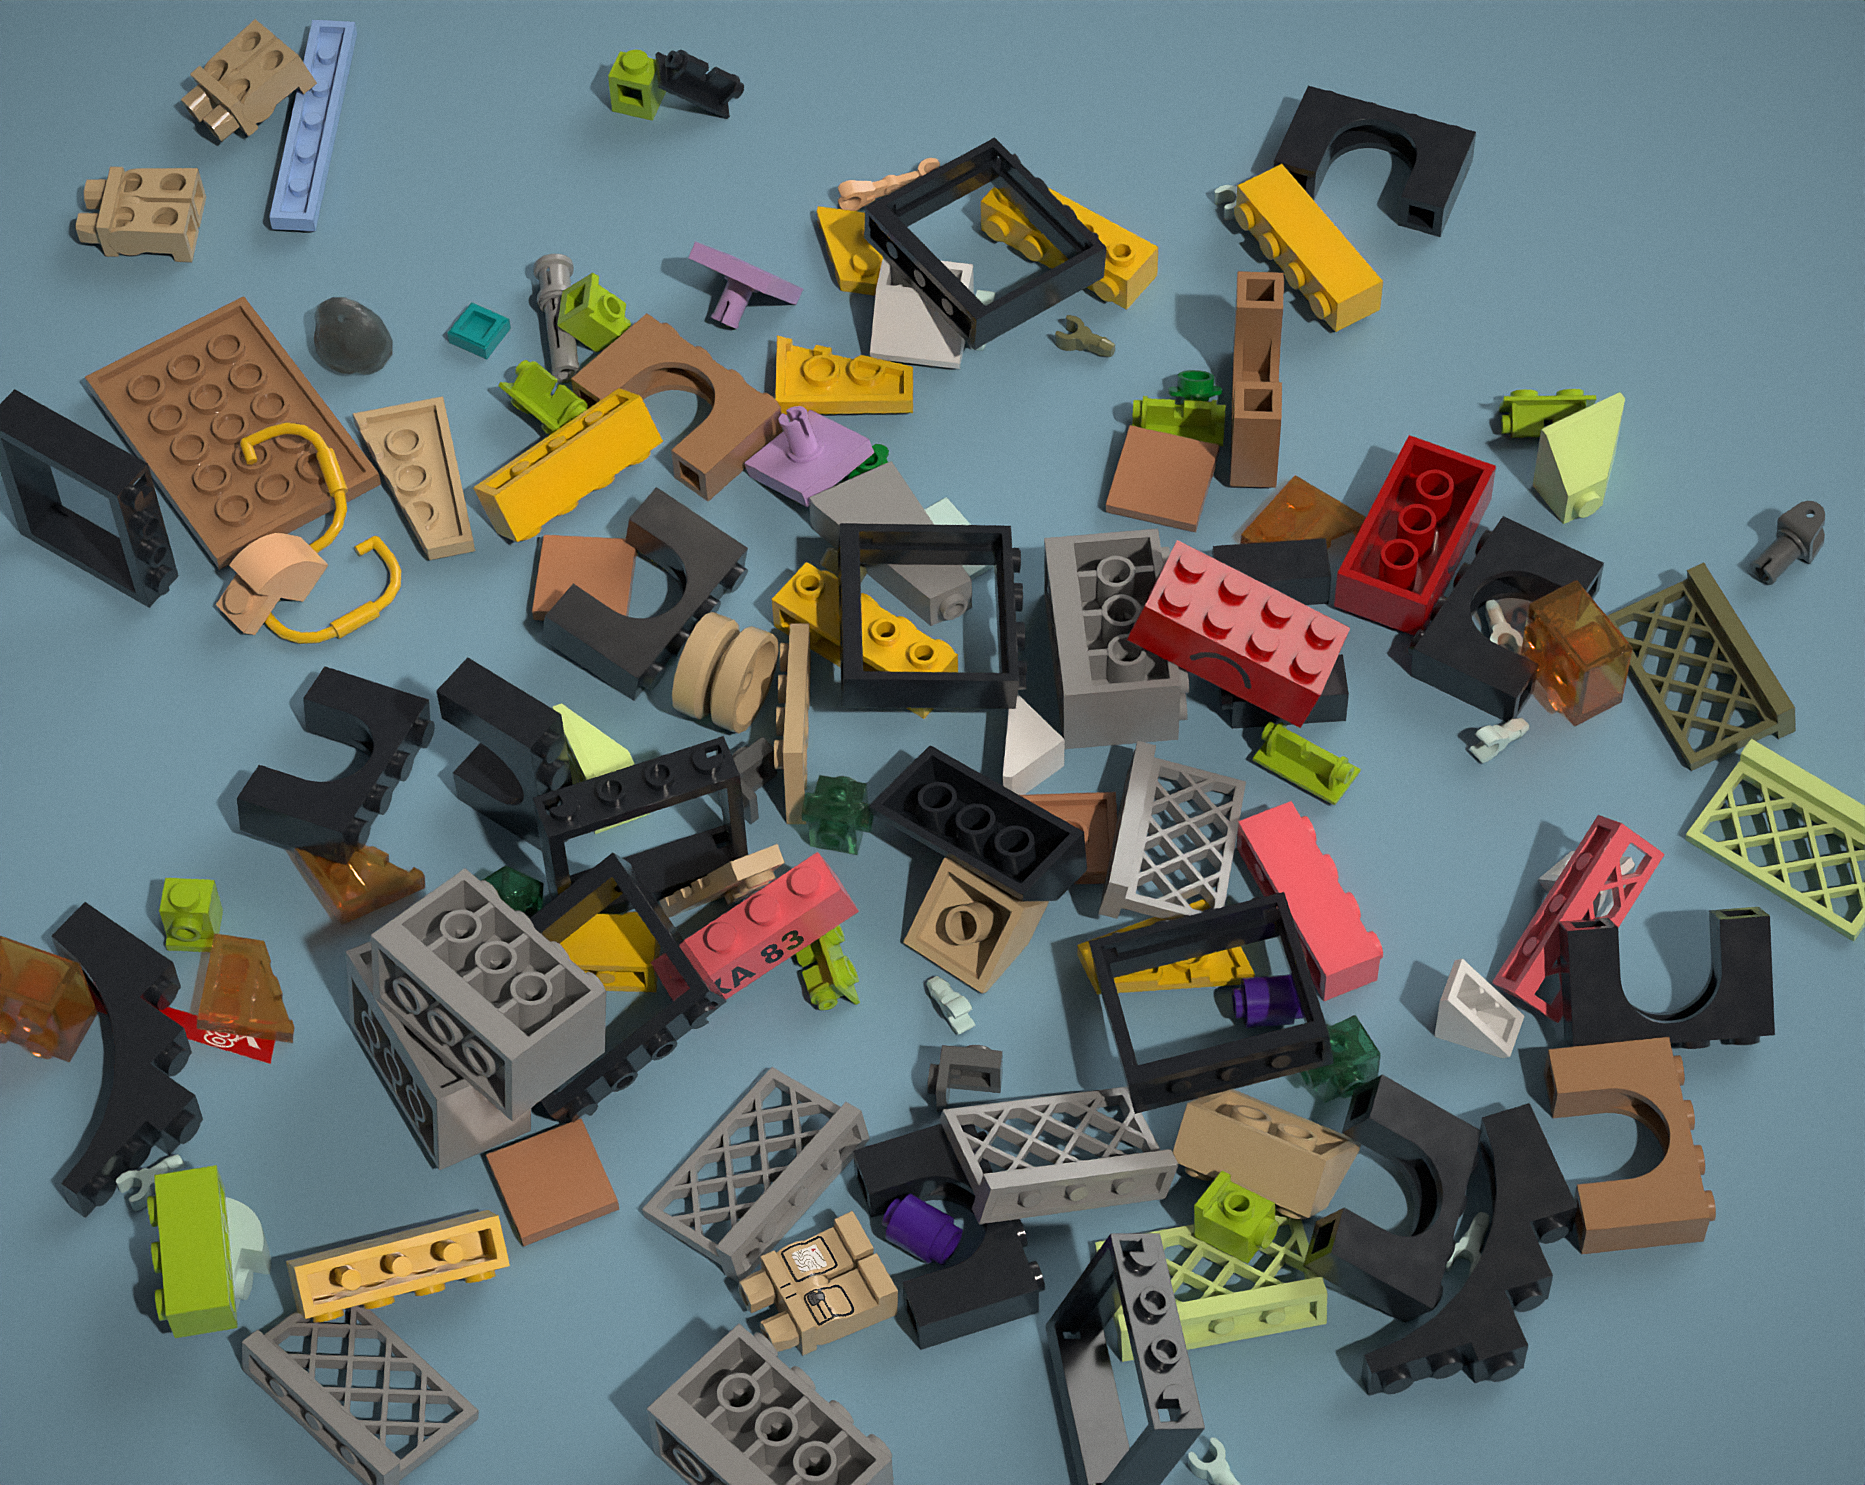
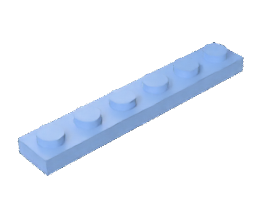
M312 20L303 63L317 84L305 94L297 89L269 217L272 229L316 231L357 37L355 22Z

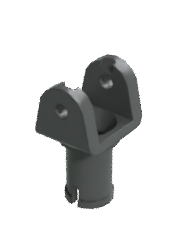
M1808 500L1800 502L1778 518L1777 539L1750 564L1752 571L1759 579L1765 573L1767 574L1764 578V583L1773 585L1777 578L1797 558L1804 559L1809 564L1812 563L1823 546L1825 533L1822 528L1825 524V511L1819 503ZM1807 514H1813L1814 516L1810 518V517H1807L1806 515H1807Z

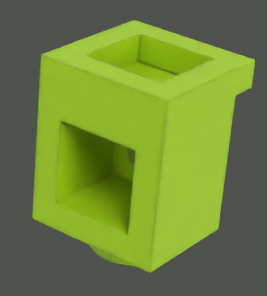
M642 50L620 51L608 75L612 112L653 121L666 94L665 90L658 88L656 59L649 58ZM631 89L642 92V100L628 97Z
M593 272L562 291L557 326L597 353L608 347L630 328L631 322L625 317L626 303L600 286L599 276Z
M165 878L159 913L167 935V951L216 953L223 908L215 880Z
M1224 1171L1219 1173L1194 1205L1195 1237L1247 1264L1260 1247L1266 1249L1272 1243L1278 1230L1279 1223L1275 1220V1203L1232 1182L1231 1175Z

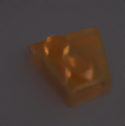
M1295 475L1241 534L1240 544L1326 538L1328 549L1331 547V540L1351 532L1356 537L1366 517Z
M365 845L362 849L357 848L347 865L294 848L296 862L341 925L425 889V875L421 870L413 867L408 872L390 863L389 854L374 846Z
M214 933L197 1017V1029L293 1043L295 1027L292 1019L289 1020L282 1000L283 993L277 977L272 972L271 959L265 942L263 940Z

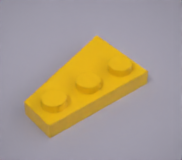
M777 335L775 400L781 407V414L784 413L785 415H788L786 410L794 406H801L807 412L813 410L818 414L913 413V367L864 355L854 359L833 355L832 348L817 344L813 350L794 346L791 338Z
M1205 899L1189 904L1192 909L1199 911L1212 908ZM1152 917L1095 939L1110 936L1116 932L1122 933L1150 926L1165 919ZM1089 941L1077 945V956L1098 995L1101 994L1093 965ZM1241 946L1116 977L1114 982L1118 993L1241 985L1242 978L1255 977V973Z

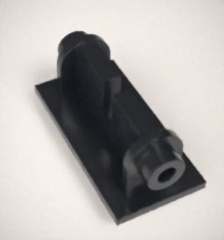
M672 50L667 56L660 52L655 54L658 88L725 119L730 117L728 102L732 98L738 99L744 91V84L740 82L739 76L730 74L718 67H714L705 74L709 71V64L688 54L684 50H678L677 52Z

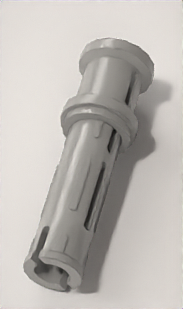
M548 254L537 259L533 266L534 275L540 284V292L537 294V305L546 316L552 366L551 374L558 379L557 382L569 383L572 382L571 378L581 370L578 362L576 338L558 327L557 324L562 291L571 286L570 277L573 274L574 266L572 260L566 255Z

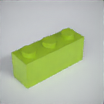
M217 1165L154 1175L156 1195L147 1197V1206L151 1226H158L160 1241L151 1243L155 1273H162L163 1288L155 1289V1302L159 1320H168L175 1338L238 1328L226 1194Z

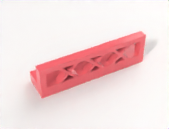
M1598 815L1492 983L1504 992L1523 1000L1550 1020L1559 1023L1563 1016L1559 921L1582 920V918L1584 920L1609 918L1619 928L1665 854L1624 824ZM1629 844L1645 854L1634 873L1622 876L1620 858ZM1612 889L1613 907L1608 915L1595 918L1594 899L1600 891ZM1558 973L1561 989L1551 1005H1549L1534 994L1546 976Z

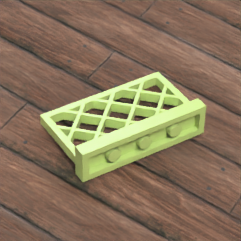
M1751 739L1741 752L1740 761L1686 833L1685 840L1854 942L1865 927V882L1862 883L1857 861L1865 860V805ZM1743 779L1760 789L1763 802L1736 807L1732 792ZM1769 795L1777 800L1770 801ZM1727 800L1729 808L1721 809ZM1792 808L1802 814L1805 827L1777 831L1773 811ZM1766 812L1770 833L1743 838L1738 817ZM1731 819L1736 839L1716 842L1703 834L1710 822ZM1811 820L1819 825L1812 826ZM1834 833L1844 839L1847 853L1820 857L1815 836ZM1808 838L1812 859L1785 863L1780 842ZM1773 844L1778 862L1777 865L1757 867L1749 862L1746 848ZM1853 845L1861 850L1854 851ZM1739 849L1740 856L1734 853L1732 850ZM1850 863L1855 884L1827 888L1822 867ZM1815 869L1820 890L1801 893L1791 887L1788 873ZM1781 875L1782 881L1774 876ZM1857 894L1861 911L1853 922L1850 923L1833 912L1830 899ZM1823 900L1824 906L1820 905L1815 901Z
M1275 1209V1220L1278 1221L1279 1226L1289 1225L1292 1236L1284 1247L1273 1242L1266 1249L1260 1247V1251L1275 1258L1264 1273L1196 1238L1195 1224L1149 1232L1160 1233L1164 1250L1170 1246L1181 1245L1193 1251L1182 1266L1166 1259L1169 1275L1173 1276L1171 1283L1174 1293L1183 1282L1204 1292L1203 1296L1197 1300L1181 1302L1175 1299L1187 1350L1327 1324V1290L1323 1277H1319L1303 1267L1309 1243L1301 1219L1285 1216ZM1105 1241L1095 1242L1096 1253ZM1295 1249H1297L1298 1255L1293 1253ZM1202 1257L1224 1267L1213 1282L1192 1272ZM1284 1263L1304 1272L1305 1280L1283 1283L1274 1277ZM1233 1273L1256 1283L1251 1290L1234 1293L1223 1288ZM1121 1305L1114 1314L1113 1320L1117 1331L1122 1362L1134 1360Z

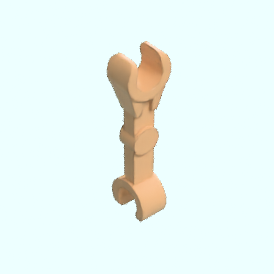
M927 158L921 161L917 171L898 176L888 175L876 182L845 181L838 186V191L841 195L838 199V204L843 210L858 211L873 202L875 198L889 195L939 168L940 162L936 158Z

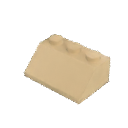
M1232 1089L1204 1096L1187 1103L1173 1154L1178 1164L1185 1166V1172L1192 1177L1212 1181L1221 1171H1224L1231 1175L1232 1182L1274 1202L1277 1205V1211L1294 1219H1306V1217L1310 1218L1328 1207L1356 1158L1361 1144L1344 1134Z

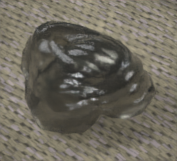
M331 297L316 306L314 313L316 323L314 345L316 353L328 368L344 376L352 375L356 372L364 375L373 374L383 369L393 355V340L390 331L377 314L359 302L345 297Z

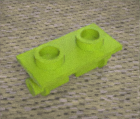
M523 360L516 367L515 374L518 377L515 382H500L498 385L512 397L511 403L522 412L533 414L542 422L541 428L549 435L588 408L587 403L565 385H558L552 396L551 392L558 379L536 361L529 362L528 360Z
M1531 389L1512 391L1510 396L1503 397L1499 406V412H1509V415L1501 416V433H1510L1511 438L1540 437L1541 429L1544 428V420H1552L1553 424L1593 405L1597 400L1596 395H1584V391L1581 389L1559 390L1556 392V396H1538V392Z
M1143 396V400H1133L1132 426L1223 446L1226 405H1218L1217 400H1212V402L1184 400V405L1175 404V400L1148 398V396Z
M1269 722L1261 736L1265 743L1255 754L1253 761L1327 802L1336 805L1359 775L1361 769L1348 763L1349 759L1342 756L1339 758L1286 729L1287 725L1283 722L1277 725Z
M840 925L796 953L798 962L802 967L815 961L818 962L815 966L803 971L802 974L811 1002L818 1005L820 1010L834 1008L838 1004L837 999L844 995L855 1005L860 1003L854 984L859 982V977L853 963L846 955L844 956L840 943L845 941Z

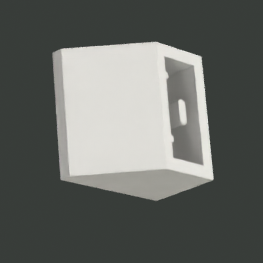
M883 258L876 287L870 357L887 361L960 369L965 340ZM941 261L974 294L973 264Z

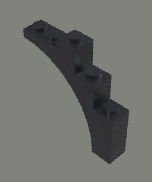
M84 902L51 937L60 962L87 984L106 1010L111 1022L115 1044L113 1087L104 1118L86 1153L61 1183L70 1207L86 1218L97 1206H102L109 1201L116 1190L117 1178L122 1173L139 1168L147 1160L154 1145L170 1156L180 1144L189 1142L195 1136L200 1123L203 1121L196 1095L170 1078V1076H175L182 1071L188 1062L189 1056L192 1054L184 1027L159 1011L166 1009L172 1004L178 990L181 988L173 961Z
M1530 1103L1482 1117L1480 1125L1482 1133L1478 1145L1489 1175L1493 1213L1490 1234L1481 1259L1462 1289L1434 1318L1403 1339L1364 1355L1361 1379L1368 1396L1383 1391L1385 1394H1396L1409 1388L1413 1382L1431 1376L1436 1379H1444L1458 1373L1466 1365L1474 1383L1491 1379L1493 1382L1504 1381L1513 1377L1520 1369L1524 1368L1528 1343L1513 1310L1516 1309L1517 1312L1530 1311L1548 1299L1553 1274L1538 1241L1543 1244H1549L1565 1237L1573 1230L1577 1212L1575 1200Z

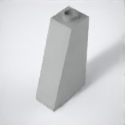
M892 461L809 497L812 528L837 550L840 523L934 525ZM863 564L867 567V574L930 626L944 620L958 618L966 610L972 608V580L962 565Z

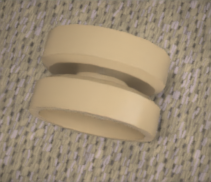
M715 612L705 614L693 629L680 656L672 689L673 707L678 712L697 719H702L711 713L712 722L716 726L737 734L746 731L762 708L771 687L779 652L776 636L753 626L745 628L740 632L739 624L734 619Z

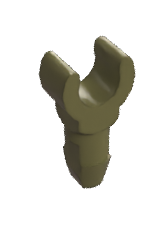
M1066 316V330L1073 332V334H1065L1061 331L1055 332L1056 346L1061 350L1083 351L1086 349L1098 354V356L1112 357L1115 353V344L1106 337L1092 333L1091 329L1084 326L1083 321L1077 316Z

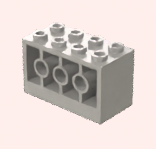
M1158 529L1044 538V598L1062 737L1065 739L1064 749L1137 743V741L1178 740L1179 721L1187 720L1185 693H1189L1188 671L1127 640L1149 592L1170 554L1169 547H1161Z
M466 868L371 934L374 998L512 1122L605 1052L606 990L599 978L591 972L585 973L570 960L569 955L559 943L555 941L549 942L534 928L531 920L523 912L514 911L500 899L497 891L490 883L485 880L479 881Z
M371 941L346 951L350 1024L439 1170L531 1131V1108L512 1122L374 998Z
M741 1324L736 1325L647 1408L654 1454L688 1485H894L892 1453L886 1444L874 1434H869L866 1437L853 1425L854 1420L845 1407L836 1400H831L828 1403L815 1391V1384L802 1369L797 1366H793L790 1369L777 1357V1350L765 1336L758 1332L752 1335Z

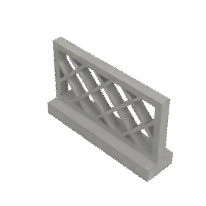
M1137 741L1126 773L1098 914L1118 919L1120 910L1123 908L1165 920H1174L1202 912L1192 909L1185 901L1197 894H1201L1212 908L1224 907L1246 781L1155 758L1156 745ZM1158 777L1178 781L1184 789L1169 795L1158 782ZM1213 790L1232 795L1231 802L1216 807L1205 793ZM1193 799L1204 813L1190 819L1178 804ZM1164 810L1177 823L1165 830L1152 818V815ZM1213 822L1225 837L1210 843L1198 828ZM1184 834L1198 847L1185 854L1172 841V839ZM1159 845L1171 860L1156 866L1144 851ZM1207 858L1218 873L1203 878L1192 863ZM1179 869L1191 884L1176 890L1164 875ZM1152 881L1164 896L1154 899L1136 894L1138 886Z
M771 1067L643 1207L644 1217L722 1265L725 1275L739 1283L748 1277L760 1264V1256L769 1253L850 1163L854 1158L853 1151L863 1148L870 1140L862 1111L848 1102H845L840 1107L774 1067ZM775 1087L790 1095L791 1105L763 1110L764 1099ZM821 1113L830 1118L820 1130L804 1133L801 1131L800 1117ZM793 1118V1135L766 1139L765 1123ZM758 1125L759 1141L731 1146L730 1137L738 1128ZM796 1148L797 1157L788 1166L769 1169V1152ZM761 1154L762 1170L734 1175L732 1159ZM725 1161L727 1177L698 1181V1172L705 1164ZM764 1184V1193L756 1202L737 1205L736 1188ZM728 1190L729 1207L701 1211L700 1195ZM692 1197L694 1213L672 1217L663 1211L675 1199ZM731 1220L732 1229L718 1244L703 1236V1225Z
M1127 1086L944 1109L940 1117L945 1133L976 1196L972 1210L979 1224L1166 1199L1179 1165L1171 1149L1160 1150L1142 1113L1134 1114ZM1119 1105L1126 1119L1123 1123H1120L1098 1112V1109ZM1066 1112L1082 1120L1077 1129H1074L1052 1118V1115L1054 1113ZM1020 1118L1036 1127L1031 1135H1028L1005 1124L1007 1119ZM974 1124L988 1131L989 1134L984 1141H981L963 1132L961 1125ZM1091 1124L1115 1136L1110 1145L1085 1134L1084 1132L1088 1125ZM1045 1130L1067 1141L1068 1144L1061 1151L1038 1140V1137ZM996 1136L1021 1147L1022 1149L1017 1157L991 1146ZM1121 1140H1124L1140 1148L1143 1153L1128 1155L1116 1148ZM1075 1146H1078L1100 1158L1081 1161L1070 1154ZM1031 1152L1054 1165L1034 1167L1024 1162V1159ZM984 1158L1008 1171L983 1174L979 1163Z
M363 1304L346 1308L351 1314L350 1324L308 1323L312 1320V1317L305 1319L295 1311L265 1335L256 1330L242 1341L243 1371L363 1485H399L400 1480L478 1420L479 1410L370 1309H364ZM357 1320H358L362 1325H356ZM289 1336H312L310 1355L288 1354L279 1344ZM318 1337L349 1338L348 1356L317 1355ZM355 1338L379 1339L386 1346L385 1357L354 1356ZM394 1353L397 1357H391V1354ZM316 1368L347 1369L346 1388L323 1387L315 1380ZM353 1369L384 1370L383 1389L352 1388ZM390 1371H413L421 1379V1390L389 1389ZM351 1401L382 1402L381 1421L358 1420L350 1413ZM388 1402L420 1403L419 1422L387 1421ZM426 1404H448L458 1415L448 1423L425 1422ZM374 1434H380V1440ZM386 1434L418 1435L417 1447L400 1460L386 1447ZM424 1436H430L424 1441Z

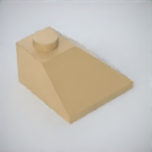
M945 857L903 943L983 994L991 988L1029 944L1049 901H1022Z

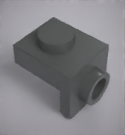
M763 737L749 747L744 746L738 749L732 755L740 773L744 817L749 824L759 819L755 791L777 776V769L774 767V747Z
M942 1045L940 1063L930 1064L927 1088L928 1094H936L937 1112L942 1113L944 1109H948L950 1088L1001 1093L1003 1051L992 1050L983 1045H969L967 1047Z

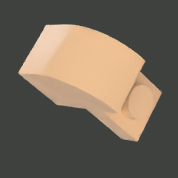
M273 533L263 536L245 547L230 563L229 566L237 574L216 605L243 633L256 635L280 598L304 602L328 567V564L299 536L284 533Z

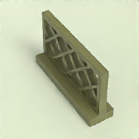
M1704 562L1688 569L1686 580L1602 618L1603 627L1691 771L1745 747L1751 739L1757 741L1773 733L1780 739L1796 731L1795 706ZM1683 597L1691 608L1687 622L1662 616L1666 605ZM1696 618L1698 619L1701 625L1695 624ZM1633 620L1650 624L1644 641L1624 637L1619 627ZM1658 626L1682 632L1677 649L1652 644ZM1690 634L1711 640L1713 648L1709 658L1684 652ZM1633 650L1639 652L1638 658L1636 657ZM1647 654L1672 660L1666 677L1646 673L1643 665ZM1718 654L1721 656L1723 661L1717 660ZM1680 662L1705 668L1699 686L1674 680ZM1712 671L1733 675L1736 683L1732 694L1706 688ZM1655 687L1662 688L1660 694ZM1670 690L1694 696L1688 714L1667 708L1665 702ZM1741 690H1742V692L1744 693V695L1746 696V698L1739 696L1740 693H1741ZM1702 699L1727 705L1722 722L1696 716ZM1735 707L1756 712L1761 721L1747 729L1729 725ZM1677 723L1684 725L1682 731ZM1695 727L1717 733L1714 744L1694 752L1687 740L1691 728Z

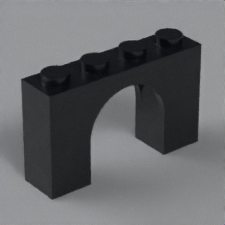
M1308 85L1274 159L1273 168L1283 164L1308 195L1315 200L1330 165L1341 155L1363 148L1380 149L1390 152L1403 160L1411 170V175L1401 196L1398 226L1441 237L1473 162L1476 132L1457 125L1446 124L1421 117L1417 114L1406 113L1373 102L1359 100Z
M657 487L629 518L625 542L665 568L676 579L682 593L681 600L671 610L662 615L651 618H633L617 613L573 583L546 614L542 635L543 640L633 701L637 699L645 688L651 691L658 685L666 671L664 665L673 655L677 658L681 656L696 624L705 614L717 613L721 605L719 599L727 590L732 593L735 592L748 573V569L744 567L748 551L746 546Z
M1502 516L1493 531L1488 529L1484 531L1475 549L1476 557L1471 564L1466 562L1462 564L1455 576L1453 591L1449 597L1442 595L1439 598L1431 614V624L1426 631L1419 629L1410 643L1408 655L1413 656L1411 677L1508 722V720L1517 718L1534 692L1539 664L1486 638L1475 626L1472 616L1478 609L1486 605V602L1489 600L1523 599L1551 611L1555 604L1564 599L1563 610L1558 613V605L1553 612L1578 623L1599 592L1604 563Z
M1326 538L1213 546L1212 558L1304 605L1329 604L1331 571ZM1343 654L1338 655L1321 696L1303 724L1346 721L1349 691ZM1219 687L1221 711L1229 710L1232 729L1266 727L1269 722L1276 725L1280 722L1286 725H1293Z
M467 657L436 690L441 718L480 742L453 772L457 798L542 851L533 797L573 785L562 715ZM560 801L545 806L547 815H550V808L561 805Z
M325 666L303 698L306 731L354 746L368 755L370 759L356 773L343 779L328 782L310 781L258 765L238 795L237 807L241 831L347 865L356 849H362L366 845L371 826L377 816L384 815L387 812L392 800L393 791L398 783L406 781L409 777L414 758L419 750L427 748L430 744L435 724L434 721L430 720L429 699Z
M1760 907L1709 910L1711 968L1708 980L1702 991L1693 1001L1680 1009L1664 1013L1639 1009L1627 1000L1621 984L1618 926L1609 918L1559 921L1564 1040L1570 1047L1669 1037L1670 1043H1679L1681 1048L1701 1049L1709 1047L1710 1040L1729 1039V1043L1734 1045H1752L1760 1042V1036L1775 1035L1770 915Z
M1383 1074L1354 1089L1342 1134L1382 1155L1400 1170L1413 1196V1224L1407 1237L1398 1236L1344 1207L1316 1221L1303 1267L1404 1323L1434 1310L1443 1295L1441 1281L1445 1266L1455 1250V1240H1453L1457 1222L1467 1205L1465 1192L1469 1177L1479 1161L1477 1148L1482 1131Z
M942 1124L853 1151L855 1177L871 1218L885 1214L890 1204L896 1198L903 1200L909 1194L923 1201L943 1200L953 1202L965 1207L974 1214L972 1207L976 1196ZM974 1124L961 1125L963 1132L981 1141H984L987 1137L984 1130L977 1132ZM982 1158L979 1165L983 1174L993 1173L989 1161ZM1020 1219L982 1224L986 1234L980 1247L971 1257L955 1266L903 1282L904 1307L920 1350L1039 1313V1292L1045 1291V1283L1037 1261L1028 1263L1023 1247L1028 1246V1242Z

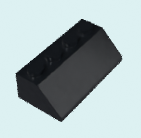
M931 745L868 806L869 813L1022 901H1057L1088 870L1084 831Z

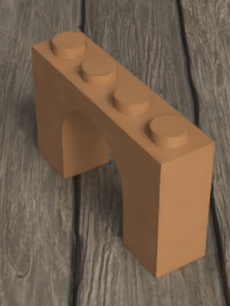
M1237 271L1233 337L1230 486L1276 488L1282 420V382H1279L1284 273Z
M647 313L571 378L573 392L587 403V409L618 388L640 395L643 400L655 393L669 390L690 392L706 400L713 408L710 415L677 444L671 452L674 478L707 502L746 468L744 463L783 432L778 420L781 415V407L771 395L760 393L747 384L737 371L733 369L727 370L713 360L704 348L693 346L680 337L671 325L660 323Z
M1669 1037L1548 1049L1543 1075L1552 1118L1601 1113H1617L1638 1120L1652 1131L1661 1145L1664 1156L1662 1162L1655 1169L1637 1178L1577 1184L1574 1195L1577 1212L1574 1222L1581 1255L1704 1242L1709 1222L1715 1221L1716 1218L1715 1200L1711 1190L1704 1191L1701 1178L1705 1174L1704 1152L1701 1145L1693 1144L1690 1130L1695 1128L1694 1109L1691 1100H1683L1680 1087L1684 1085L1685 1081L1683 1061L1680 1055L1673 1056Z

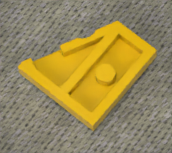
M818 206L817 223L819 229H822L826 241V249L830 261L834 264L835 276L840 290L875 296L883 257L864 238L865 213Z

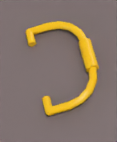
M288 422L267 427L241 439L240 446L248 465L255 464L258 461L253 446L273 437L285 434L298 435L314 445L317 450L316 457L330 496L334 497L336 509L332 524L325 534L309 544V546L316 553H319L332 544L344 525L347 513L345 494L348 492L334 450L328 448L321 435L306 425Z
M372 536L354 546L359 557L375 549L390 571V583L384 594L376 601L372 602L370 600L330 623V627L317 632H298L285 627L276 619L272 612L265 620V624L282 639L299 644L321 643L334 637L341 639L380 617L379 612L393 602L401 587L402 573L396 557L378 536Z

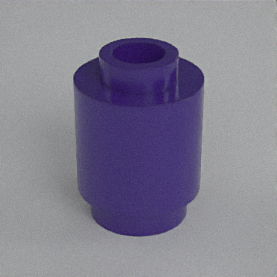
M1290 974L1242 978L1241 988L1232 989L1235 1019L1243 1018L1246 1028L1293 1025L1295 1019H1303Z
M909 1194L903 1200L896 1198L888 1207L882 1220V1225L887 1227L885 1238L926 1263L935 1261L940 1265H944L956 1250L963 1232L960 1227L954 1225L953 1217L912 1194Z

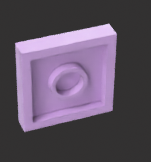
M696 241L688 257L725 275L724 279L728 280L711 317L736 329L739 327L740 319L752 292L757 293L760 291L796 305L803 291V288L730 254Z
M794 406L786 410L788 417L782 413L778 419L784 431L744 464L749 477L808 507L809 497L833 487L874 454L868 438L813 410L807 412L804 407Z

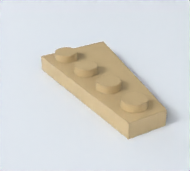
M443 396L353 413L356 428L428 559L432 560L474 552V541Z
M790 624L789 643H780V671L787 672V675H778V703L785 704V707L776 708L777 736H784V740L774 741L775 769H784L787 824H806L805 789H807L808 710L810 706L811 671L809 624Z
M778 844L731 861L707 874L708 876L691 883L692 888L689 886L674 892L673 895L660 900L663 911L670 918L722 897H725L729 905L752 896L756 891L761 890V887L769 884V881L776 879L773 871L785 863Z

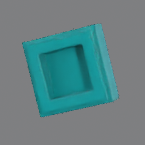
M471 302L448 331L449 343L487 360L510 331V319Z

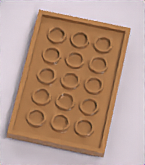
M244 296L85 376L87 387L137 457L148 463L151 476L219 570L230 565L233 559L255 540L273 533L288 534L336 509L334 497L330 496L316 457L317 450L311 442L302 436L292 434L273 437L253 446L258 461L255 464L248 465L240 446L241 439L267 427L286 422L306 425L321 435L328 448L334 450L348 492L345 494L346 503L381 485L378 471Z

